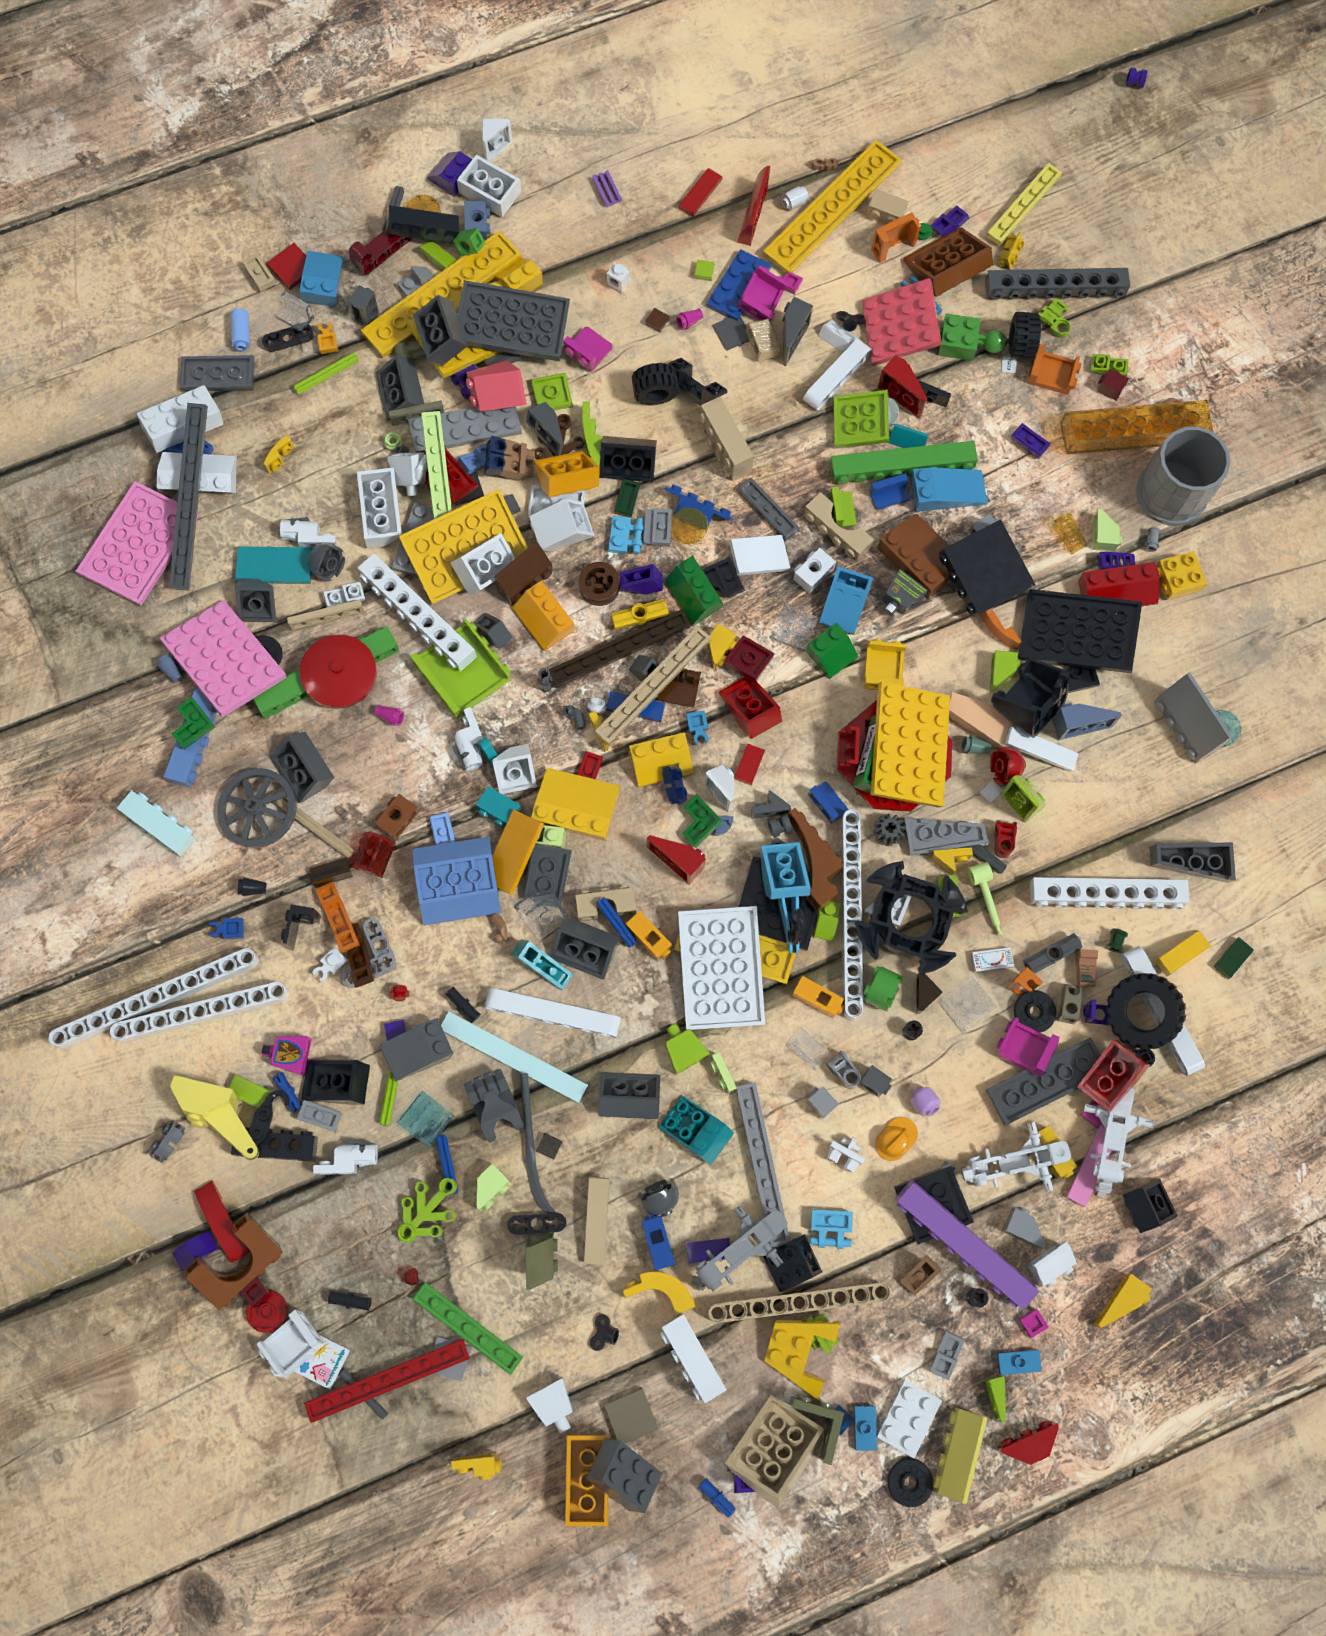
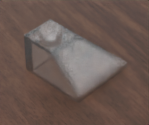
M552 891L527 895L513 906L521 920L539 943L558 930L564 918L568 917Z

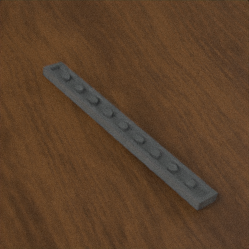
M187 403L170 572V589L190 590L208 409L206 404Z

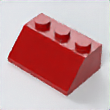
M444 447L451 504H456L475 490L478 485L470 475L465 473L457 460ZM427 469V471H426V481H425L424 483L427 485L428 489L430 490L429 477H428V469Z

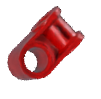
M1000 820L996 821L994 852L999 858L1009 857L1015 849L1017 822L1005 823ZM1001 844L1006 845L1009 848V850H1003L1001 848Z

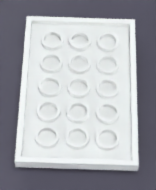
M757 906L678 911L686 1030L765 1025Z

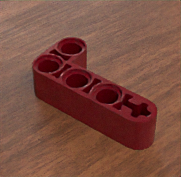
M385 229L366 246L359 241L354 242L349 248L351 263L363 275H369L412 238L386 234Z

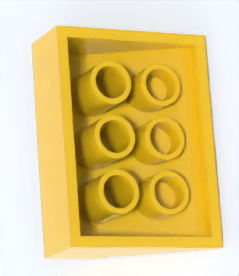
M547 768L531 818L544 823L546 826L563 827L567 832L607 841L621 786Z

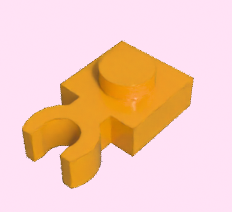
M328 322V328L326 329L322 328L321 323H319L318 328L321 334L317 336L320 353L338 352L337 338L335 332H332L331 322Z

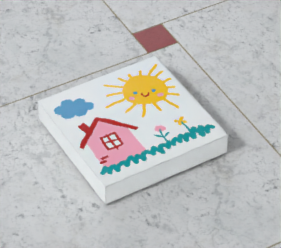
M319 1334L325 1345L294 1372L331 1390L351 1350Z

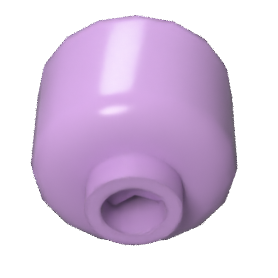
M920 1086L912 1092L913 1097L910 1103L921 1116L927 1115L930 1117L940 1109V1098L930 1087L922 1088Z

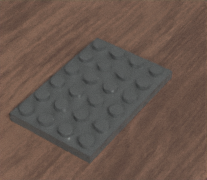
M464 280L457 315L468 346L560 362L570 298Z

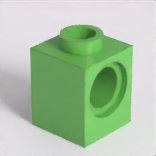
M478 228L462 230L453 240L461 256L476 254L485 244Z

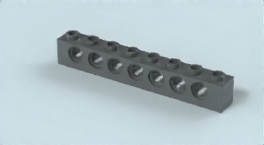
M1128 268L988 270L985 278L986 298L998 300L1001 298L1126 296L1130 288Z

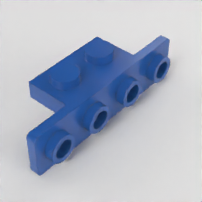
M672 484V486H666L665 488L666 491L681 497L674 515L705 530L708 529L714 514L729 521L734 518L730 510L723 507L718 509L714 507L715 504L708 500L703 502L694 493L688 492L686 494L677 485Z

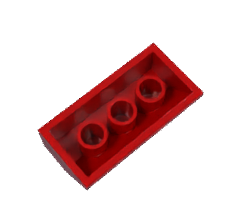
M1155 562L1083 572L1078 580L1081 595L1142 601V607L1157 605L1159 601V575Z

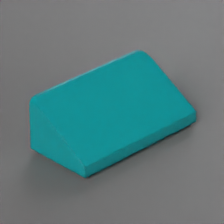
M894 423L889 444L901 448L925 446L929 435Z

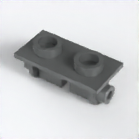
M174 1120L171 1123L167 1122L161 1131L163 1135L159 1141L155 1140L149 1149L151 1151L149 1154L151 1158L157 1155V1161L161 1163L164 1160L167 1161L174 1150L172 1146L168 1145L171 1141L177 1145L185 1134L184 1130L186 1128L180 1124L176 1127Z

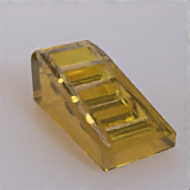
M1070 512L1054 520L1052 526L1071 554L1088 545ZM1073 534L1075 535V537H1073L1072 539H1069V537H1070L1071 535H1073ZM1077 540L1080 542L1075 546L1072 545Z

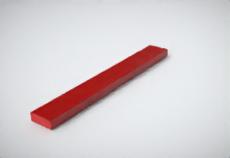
M464 1339L304 1402L310 1423L469 1360L470 1356Z

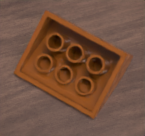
M962 227L903 258L906 265L919 281L931 279L935 297L942 295L951 288L993 266L992 247Z
M918 514L897 525L880 539L877 549L898 570L901 569L928 589L925 596L927 599L950 581L948 570L939 559V552L949 545Z

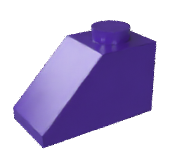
M654 564L620 572V589L644 595L663 591V575Z

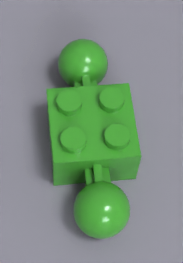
M946 313L942 328H939L942 345L939 346L938 356L973 361L977 351V344L984 345V348L990 353H999L1006 345V337L999 330L989 331L986 335L979 334L980 318Z

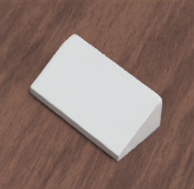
M833 320L824 324L819 333L820 338L842 353L856 339H859L851 332L844 330L842 326Z

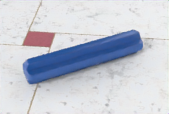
M605 897L600 898L596 902L599 909L627 947L634 946L637 942L607 899Z
M446 1135L437 1136L436 1144L444 1179L452 1178L456 1181ZM451 1183L447 1184L448 1190L452 1189ZM457 1186L456 1191H455L453 1194H451V1195L457 1194V1193L459 1192V1191H458V1186Z

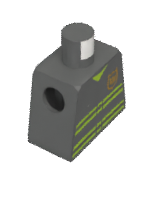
M900 569L884 596V601L888 603L884 608L885 613L890 616L896 611L906 614L925 598L928 589Z

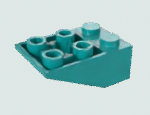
M683 1095L659 1126L662 1131L710 1166L734 1134L725 1123Z

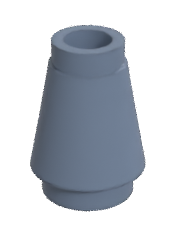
M169 653L157 660L158 668L174 683L183 678L176 660Z

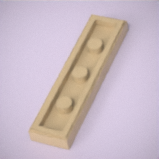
M359 599L288 617L287 620L291 630L294 631L364 613V608Z

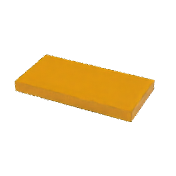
M514 809L492 856L497 888L510 895H513L544 826V823Z

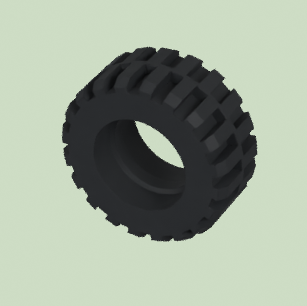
M1141 973L1121 980L1111 990L1112 993L1107 999V1023L1111 1025L1112 1033L1117 1035L1122 1043H1127L1129 1047L1140 1048L1141 1050L1157 1049L1168 1044L1181 1032L1183 1023L1186 1020V1004L1183 1002L1181 992L1167 978L1157 974ZM1147 992L1154 994L1164 1005V1019L1155 1029H1139L1128 1018V1003L1132 997L1139 993Z

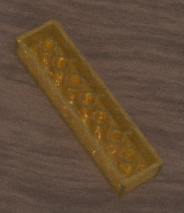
M1208 400L1069 411L1064 413L1060 421L1066 455L1160 447L1172 432L1183 427H1201L1214 433Z

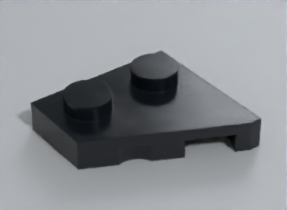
M730 557L702 569L711 585L727 598L745 591Z

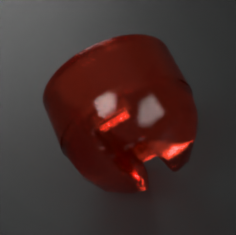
M416 1268L408 1269L403 1274V1280L406 1284H419Z

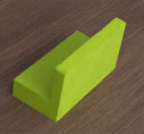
M839 486L831 487L830 501L834 503L832 509L834 522L841 528L856 526L852 493L840 492Z

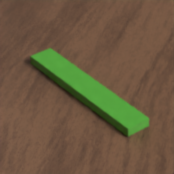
M424 1282L413 1297L415 1302L510 1375L523 1359L522 1355L427 1282Z

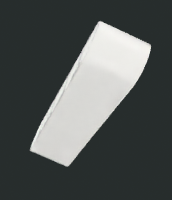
M856 339L804 395L803 400L818 411L865 362L872 349L861 340Z

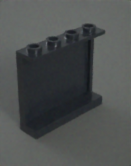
M1001 519L939 552L940 562L946 566L950 580L955 583L959 597L963 598L966 604L965 608L973 618L1036 585Z

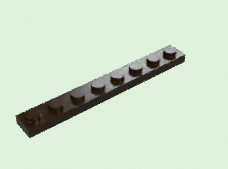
M682 609L548 670L555 687L558 688L691 628V624Z

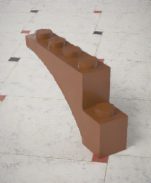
M794 808L789 811L788 818L802 843L808 862L811 889L810 895L806 896V899L819 912L836 900L838 889L834 883L829 881L841 873L844 865L842 859L832 852L828 842L821 839L817 829L814 826H810L806 821L805 815Z

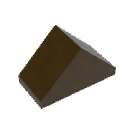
M917 974L916 1014H921L943 993L926 974Z

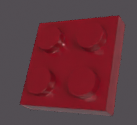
M743 635L726 657L723 665L756 683L774 658L775 653Z

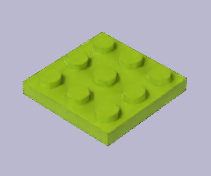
M887 390L834 396L835 448L890 442Z

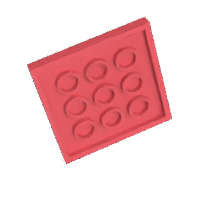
M930 278L862 300L868 344L872 349L870 357L873 366L888 362L895 355L901 358L942 345Z

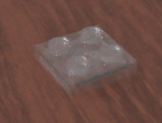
M784 604L770 639L805 652L819 617Z

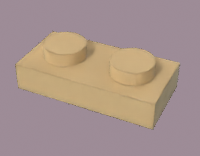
M258 253L242 261L260 291L276 284L275 279Z

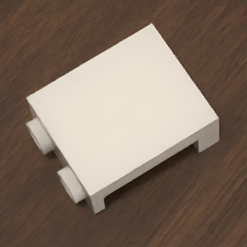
M294 1310L289 1314L290 1319L265 1341L256 1343L259 1347L258 1352L264 1360H268L271 1365L270 1370L276 1377L287 1378L325 1345L303 1311Z

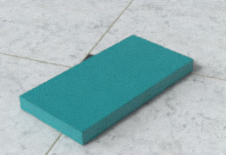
M238 546L235 581L237 583L240 578L260 579L268 584H311V570L308 566V558L312 547Z

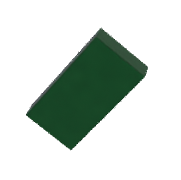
M622 480L614 514L632 518L640 489L639 482Z
M1238 937L1213 967L1230 979L1254 949Z

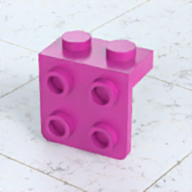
M584 327L574 339L567 336L563 340L564 352L591 372L613 348L609 341L589 327Z

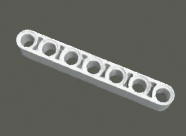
M1137 946L1121 954L1122 962L1130 976L1141 973L1157 974L1142 947ZM1147 992L1139 993L1158 1027L1165 1016V1008L1162 1001L1154 994ZM1183 1023L1181 1032L1167 1046L1185 1076H1189L1204 1069L1205 1062Z
M489 988L484 1006L488 1010L617 1038L621 1018L618 1016L495 988Z

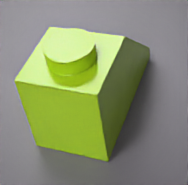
M995 650L991 662V692H994L1019 670L1020 659H1018V652Z

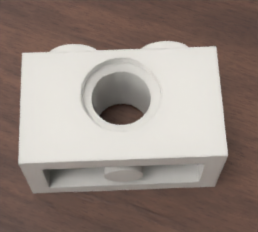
M821 548L816 552L812 551L807 556V561L804 564L800 563L794 570L793 580L809 594L835 568L836 561ZM814 567L818 571L812 572L809 568Z

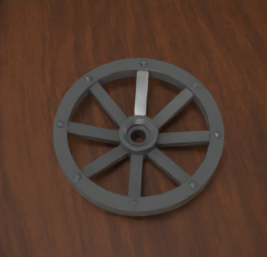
M263 768L244 771L235 776L225 786L220 795L217 806V817L220 827L229 839L241 846L248 848L269 846L281 839L292 826L297 811L296 795L290 783L277 772ZM266 777L254 796L249 779ZM272 779L278 781L283 786L284 791L262 799ZM241 783L244 785L247 800L231 796L232 792ZM285 797L288 798L287 814L266 807V804ZM228 802L244 806L242 810L227 819L226 807ZM264 813L284 820L281 826L272 834L262 816ZM248 814L242 836L239 837L231 830L230 825ZM256 817L265 838L248 840L253 819Z

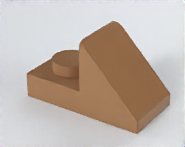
M928 1255L919 1258L915 1266L901 1278L900 1282L916 1295L942 1269Z

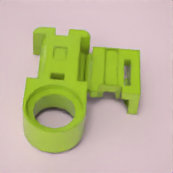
M1055 298L1049 307H1043L1041 313L1039 312L1041 321L1050 327L1049 331L1058 338H1064L1068 335L1071 326L1062 317L1061 313L1063 311L1066 313L1069 307ZM1064 325L1067 330L1059 332L1057 326Z

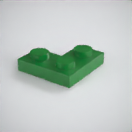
M191 696L176 707L187 722L171 734L185 750L214 729L215 725Z
M698 794L683 807L695 821L682 834L695 848L723 822Z

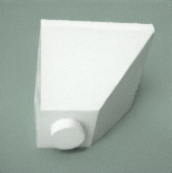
M528 744L510 747L492 760L499 793L506 794L537 787Z
M720 765L705 773L704 784L729 812L733 803L734 774L728 767L725 768L723 765Z

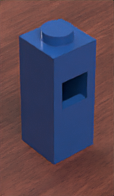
M645 1216V1221H642L655 1270L675 1265L662 1216Z

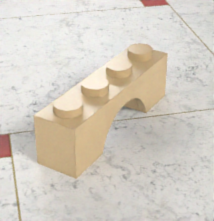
M820 492L805 506L804 515L806 519L816 524L818 529L823 534H827L836 546L842 547L850 558L858 561L872 547L874 539L862 528L846 530L839 527L832 518L834 503Z

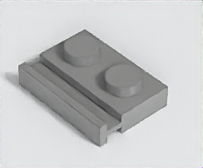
M646 508L644 545L670 546L672 509L649 510Z

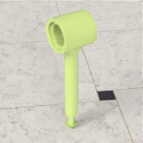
M988 862L968 867V876L972 885L980 884L993 927L995 926L997 930L996 935H1001L1003 932H1001L999 927L1001 925L987 883L993 880L991 867Z

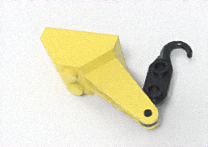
M174 1075L170 1085L190 1125L197 1128H202V1126L211 1127L249 1161L257 1159L259 1156L257 1146L264 1142L273 1119V1100L281 1096L285 1100V1106L289 1105V1096L286 1092L282 1090L272 1091L255 1111L247 1132L236 1114L239 1101L233 1089Z

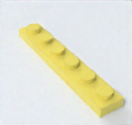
M1048 163L987 232L986 237L1001 246L1061 177L1062 172Z

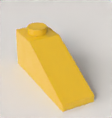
M1126 1274L1095 1321L1094 1326L1103 1328L1141 1307L1142 1304L1145 1305L1151 1298L1149 1293L1152 1288L1133 1274Z

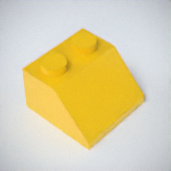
M523 257L494 278L496 281L500 280L504 287L530 292L543 284L541 270L531 259Z

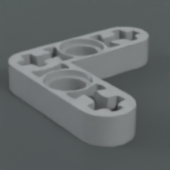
M374 918L365 921L363 929L375 958L371 959V964L374 967V978L376 979L392 972L396 968L397 962L380 922ZM371 923L378 925L375 928L378 935L382 933V936L374 937L373 932L368 930ZM378 940H383L385 942L384 949L376 950L375 943ZM388 958L389 961H393L390 963V967L388 968L386 967V965L381 966L380 969L382 971L380 972L378 971V967L375 965L376 962H378L379 965L384 964V959ZM350 968L343 972L341 980L346 987L355 988L354 982H346L348 975L352 971Z

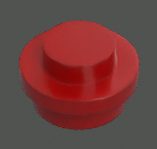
M396 985L391 988L389 995L394 1001H404L409 997V991L404 985Z

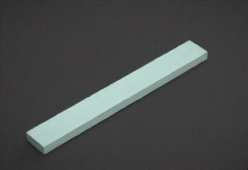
M451 1012L447 1013L441 1024L443 1031L522 1074L528 1073V1077L577 1103L580 1102L588 1087L587 1084Z

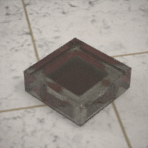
M544 1133L536 1152L555 1160L563 1141Z

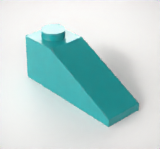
M521 939L510 954V956L560 990L565 988L573 976V973L530 941Z

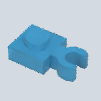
M705 710L687 713L686 719L689 733H695L694 744L698 745L697 739L699 737L704 739L705 744L708 743V736L703 732L708 730Z

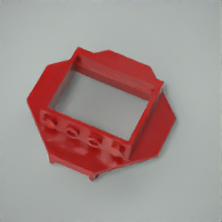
M877 700L838 732L836 770L851 786H853L865 742V727H869L871 717L876 715ZM949 736L947 741L945 782L951 778L952 739ZM853 787L856 790V795H860L873 809L912 812L920 805L873 796L871 793Z

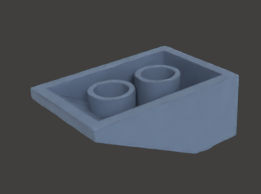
M1072 703L1062 705L1059 711L1056 712L1052 722L1058 740H1063L1112 728L1121 718L1122 714L1121 712L1079 703L1072 705Z

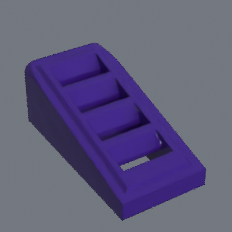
M1100 552L1097 556L1098 569L1123 567L1120 566V559L1123 561V566H1127L1126 559H1130V565H1136L1135 556L1132 553Z

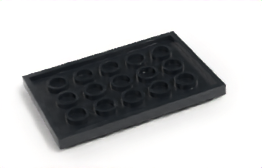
M1029 589L1018 659L1027 661L1030 657L1049 664L1132 674L1142 601Z

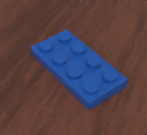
M740 249L707 301L706 307L728 318L731 317L738 320L744 311L736 306L752 273L758 266L770 270L771 264Z

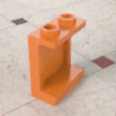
M912 212L875 229L871 250L879 263L886 260L888 248L905 240H908L912 247L916 245L921 223Z
M1039 344L1027 384L1068 395L1071 389H1075L1078 380L1075 378L1076 373L1079 374L1082 363H1079L1080 356L1077 355L1075 360L1051 354L1045 352V345Z

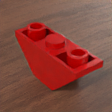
M1047 1420L1038 1424V1429L1022 1431L1019 1433L1020 1437L1014 1440L1012 1437L1001 1441V1446L997 1447L998 1452L1029 1465L1037 1463L1050 1456L1059 1429L1058 1423Z

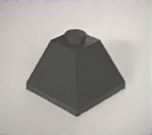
M240 578L235 586L237 611L242 622H276L274 587L260 579Z

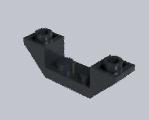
M683 358L667 363L676 369L679 391L700 406L728 392L726 388L717 382L703 386L693 379V365Z

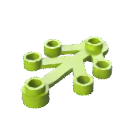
M445 1178L441 1180L439 1184L440 1190L427 1205L426 1192L429 1186L426 1182L422 1181L416 1183L417 1216L413 1221L411 1209L415 1205V1200L412 1197H404L402 1199L403 1224L399 1226L397 1231L398 1238L402 1242L411 1243L417 1236L438 1238L443 1234V1229L440 1225H433L430 1228H418L423 1221L445 1220L446 1222H453L456 1220L457 1214L454 1210L432 1212L446 1195H451L456 1191L457 1183L454 1179ZM448 1183L452 1184L451 1190L447 1189ZM421 1184L425 1187L422 1192L419 1190ZM407 1199L411 1201V1205L409 1207H407L405 1204ZM449 1212L453 1215L451 1220L447 1218ZM435 1227L439 1230L437 1235L433 1233ZM408 1228L411 1230L410 1236L406 1235V1230Z

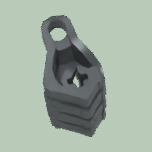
M501 1069L493 1071L494 1075L491 1072H486L483 1074V1080L481 1076L475 1077L473 1079L474 1084L471 1081L463 1084L469 1101L474 1107L482 1131L489 1143L496 1140L494 1128L499 1119L512 1122L516 1130L524 1128L518 1108Z

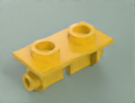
M1018 232L1017 236L1012 234L1007 238L1004 250H1002L998 258L999 266L1004 267L1006 265L1009 267V270H1012L1014 264L1017 263L1020 250L1024 248L1021 232Z

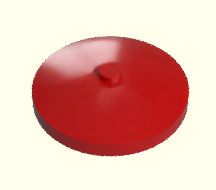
M331 635L316 641L306 651L300 665V679L305 691L315 702L328 708H347L359 703L371 692L377 677V666L370 649L359 639L348 635Z

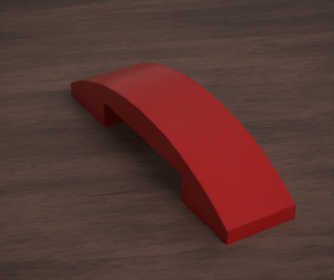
M214 1181L195 1190L196 1198L204 1216L231 1263L250 1253L249 1248L234 1234L232 1229L234 1222L221 1200L222 1197Z

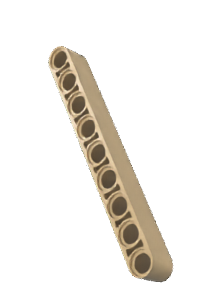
M872 1283L716 1303L709 1307L708 1317L715 1323L884 1302L890 1297V1288L884 1283ZM878 1286L883 1287L885 1290V1295L882 1298H878L875 1295V1290ZM857 1289H862L865 1293V1297L861 1301L855 1298V1291ZM838 1291L844 1294V1301L840 1304L834 1299V1295ZM817 1294H821L824 1297V1303L821 1306H817L814 1303V1297ZM798 1296L804 1300V1305L800 1309H797L793 1304L794 1299ZM777 1299L782 1300L784 1303L783 1309L779 1312L773 1308V1303ZM755 1302L763 1304L762 1313H754L752 1308ZM736 1304L743 1307V1313L739 1317L734 1316L732 1313V1308ZM720 1307L722 1309L723 1315L720 1319L712 1317L713 1308Z

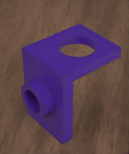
M1094 999L1087 1002L1083 1008L1085 1023L1108 1025V1014L1106 1013L1108 1005L1096 1004ZM1096 1009L1104 1011L1105 1017L1103 1020L1095 1018Z

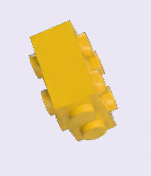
M1195 551L1160 560L1156 565L1161 583V591L1166 595L1167 600L1200 592L1207 585Z

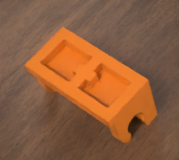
M1026 967L1006 988L1008 990L1011 989L1017 996H1020L1022 994L1020 992L1021 986L1026 991L1032 992L1043 981Z

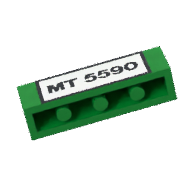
M876 715L871 717L852 786L867 793H871Z

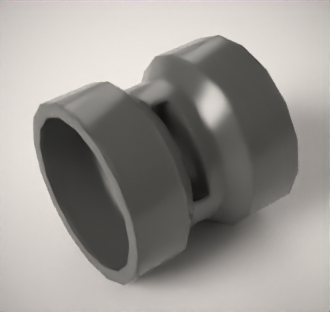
M786 813L780 815L777 819L771 818L767 820L773 838L780 836V833L792 832V826Z

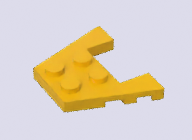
M776 1320L764 1361L819 1400L825 1379L805 1373V1366L814 1335L835 1342L841 1322Z

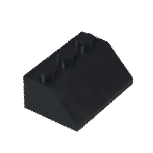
M603 436L601 441L599 478L654 482L657 440Z

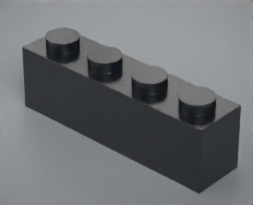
M389 205L386 215V234L455 244L453 240L459 234V215Z

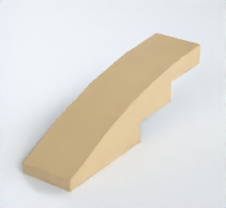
M589 1177L584 1264H605L609 1178Z

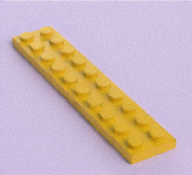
M875 140L763 250V256L785 273L788 272L790 274L901 165L902 159Z
M499 230L485 240L484 246L478 253L461 257L361 329V333L384 358L394 351L396 344L407 342L414 336L407 327V321L412 319L413 315L437 295H441L451 301L460 298L464 280L487 284L497 274L522 258V254Z

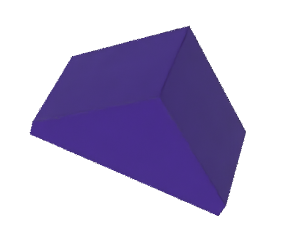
M208 1231L184 1242L173 1252V1255L183 1271L198 1256L204 1259L219 1250L212 1234Z

